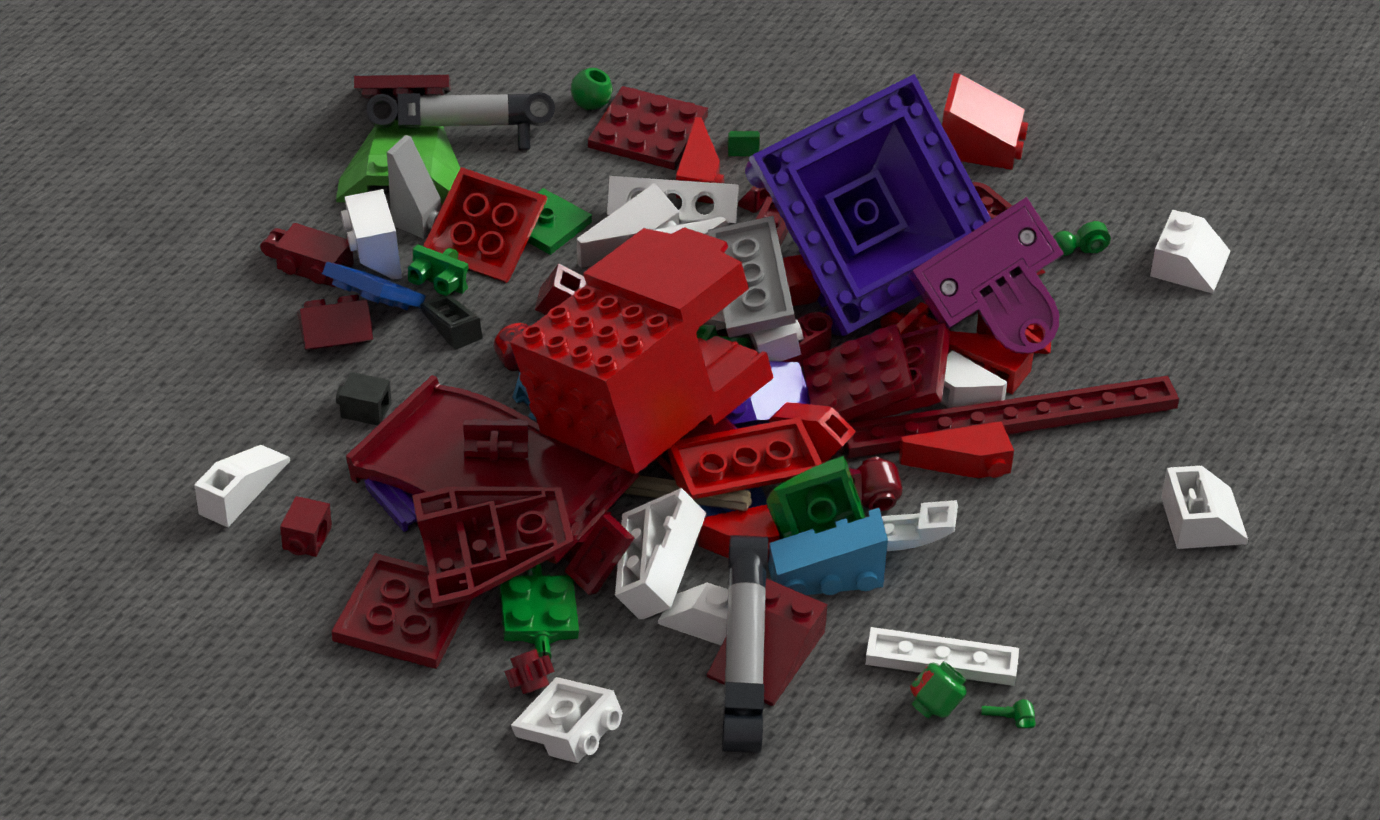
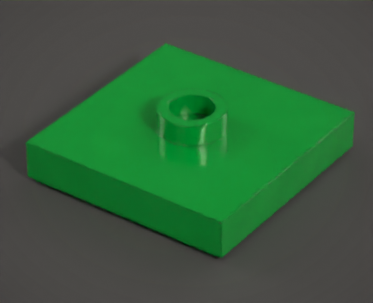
M542 188L537 193L547 196L548 199L529 237L528 243L551 255L591 224L592 214Z

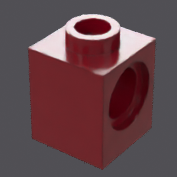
M296 496L280 525L282 548L295 555L306 554L317 557L332 528L330 503Z

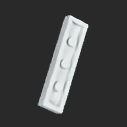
M871 627L865 665L921 673L929 663L941 664L945 661L965 679L1015 686L1019 648Z

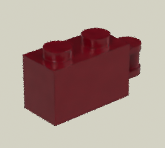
M293 223L288 231L279 228L272 229L267 238L260 244V249L266 256L276 259L277 269L289 275L295 274L311 279L317 284L336 287L332 285L333 278L322 274L326 262L350 268L354 264L353 251H350L348 239L298 223Z

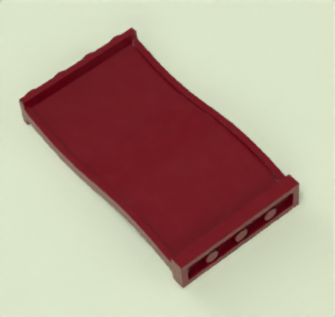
M433 375L346 455L351 481L358 483L362 478L370 479L399 488L413 495L445 487H561L575 544L639 477L638 473H631L542 434L537 422L500 402L468 390L441 385L438 382V378ZM509 419H521L522 421H528V458H499V461H491L490 457H464V420L508 421ZM571 548L549 558L547 561L557 564Z

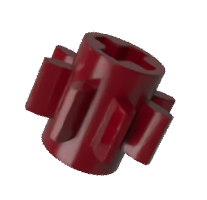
M537 649L510 658L513 668L504 671L510 688L520 685L523 694L549 685L546 675L555 672L549 655L539 657Z

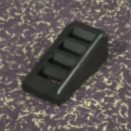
M451 295L441 296L420 305L424 315L454 349L462 348L483 338L480 317ZM450 307L449 310L439 312V310Z

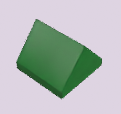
M730 131L728 133V156H752L759 152L760 132Z

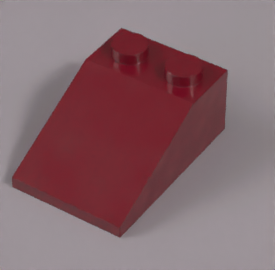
M767 578L763 671L764 703L774 706L825 633L827 604ZM727 635L707 673L708 678L725 685Z

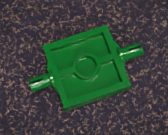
M540 563L527 570L528 576H515L499 585L504 641H524L535 644L539 657H542L544 654V656L549 655L551 659L550 644L558 640L578 639L579 624L573 579L569 575H542Z

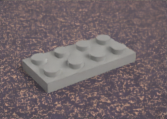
M774 216L709 229V236L727 242L728 248L724 253L742 262L749 287L746 292L723 309L728 337L795 324L796 320Z

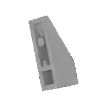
M405 135L387 152L391 216L395 227L424 239L430 233L441 210V198L412 138Z

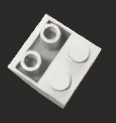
M1203 466L1167 468L1161 499L1177 549L1245 545L1248 543V537L1232 490L1227 484Z

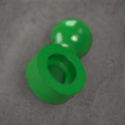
M1099 221L1084 224L1077 231L1076 235L1069 231H1059L1053 236L1064 253L1062 256L1072 254L1077 247H1080L1084 253H1099L1106 249L1111 241L1106 225Z

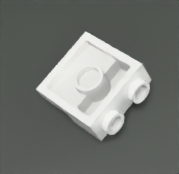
M556 677L511 724L515 737L544 744L549 756L579 763L586 754L592 755L596 752L599 746V739L608 730L618 728L623 713L614 690Z

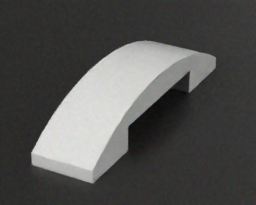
M957 500L921 503L920 513L882 516L888 538L887 551L923 546L955 532L958 509Z

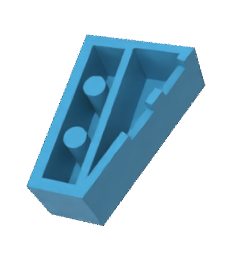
M880 509L868 511L869 517L848 523L846 518L836 521L835 528L815 534L814 529L769 543L768 567L771 580L804 595L821 593L833 595L840 591H870L874 588L883 587L888 538Z

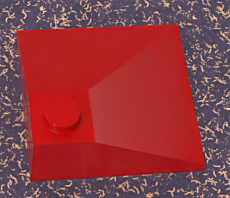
M461 167L423 246L442 254L448 248L457 250L458 260L468 263V270L508 283L548 198L545 195Z

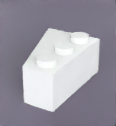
M682 488L622 514L621 525L635 539L618 562L615 596L638 619H645L671 608L706 516V512Z

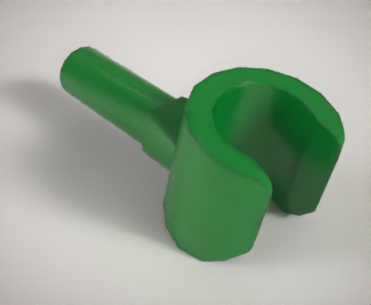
M1019 700L1014 703L1013 707L982 706V715L1014 718L1017 728H1034L1036 725L1034 707L1028 700Z

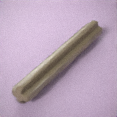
M639 475L624 493L657 499L680 488L676 485L675 480ZM748 490L694 499L698 505L738 511H747L752 504L751 493Z

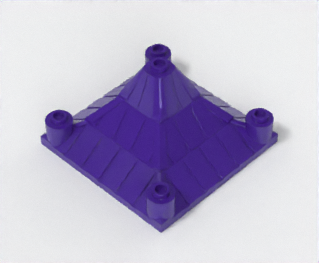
M915 74L749 157L745 168V174L750 184L756 188H766L771 195L774 205L781 218H783L791 237L799 248L800 254L826 299L829 307L825 313L832 319V334L838 336H845L920 296L918 290L908 277L912 270L991 220Z

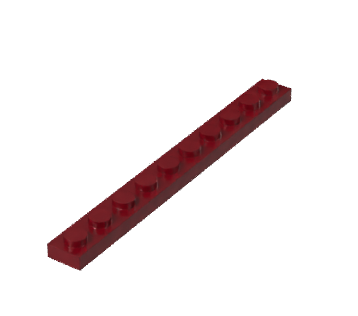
M1161 376L848 423L856 432L844 444V448L848 458L900 451L901 437L993 422L1001 421L1006 433L1013 434L1178 409L1179 397L1169 377Z

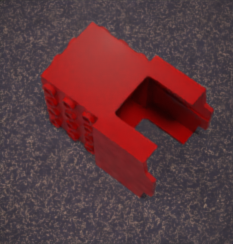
M686 227L672 234L643 228L583 273L587 285L576 290L571 297L559 306L552 308L547 315L525 328L520 335L510 341L521 373L519 375L520 381L526 388L530 400V410L535 415L542 434L637 474L664 451L671 448L674 443L689 431L696 428L699 423L705 421L716 425L774 378L767 352L762 351L758 354V351L742 346L736 341L732 342L718 336H714L705 342H700L697 339L696 332L700 326L749 289L742 262L724 253L728 248L726 241Z

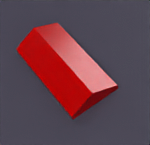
M800 417L679 439L668 449L676 485L682 488L693 500L786 482L794 476L822 464Z

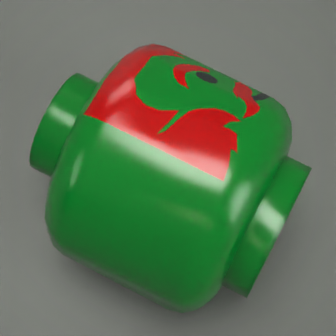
M945 661L941 664L929 663L910 686V691L915 697L912 705L927 718H930L932 714L940 718H946L965 697L966 688L963 684L966 682V679Z

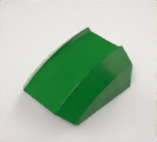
M844 456L827 461L794 476L773 489L766 500L781 539L814 529L815 534L835 528V522L845 518L848 523L865 518L860 498Z

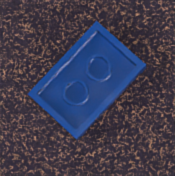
M326 262L322 272L323 275L333 278L332 285L350 292L354 291L368 300L377 303L381 302L393 307L396 306L408 310L409 305L420 307L426 297L424 294L374 274L331 262Z

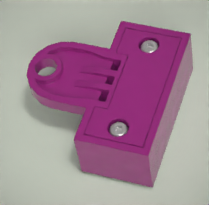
M1027 197L924 262L908 275L939 324L946 323L950 329L978 311L995 339L1004 348L1015 353L1031 354L1045 348L1054 339L1059 328V311L1054 299L1038 277L1037 272L1056 261L1064 253ZM1029 325H1037L1042 329L1043 339L1041 342L1031 343L1026 339L1025 330Z

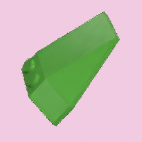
M395 121L388 128L374 127L339 178L336 202L345 203V196L370 192L371 185L389 186L387 152L405 135H408L412 138L441 198V205H443L460 170L444 127L420 126V128H399L398 121Z

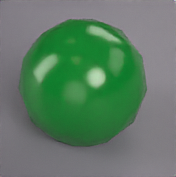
M591 67L581 70L572 79L570 90L573 100L579 107L585 110H598L610 101L613 87L609 76L604 71Z

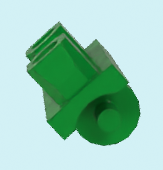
M418 244L413 248V262L408 266V281L416 285H420L426 280L433 282L436 292L444 296H448L453 291L463 294L468 289L466 275L469 264L458 260V252L452 248L446 249L442 254Z

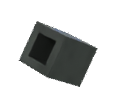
M355 372L349 374L345 384H340L336 393V404L340 405L341 418L376 426L383 421L392 403L390 380Z

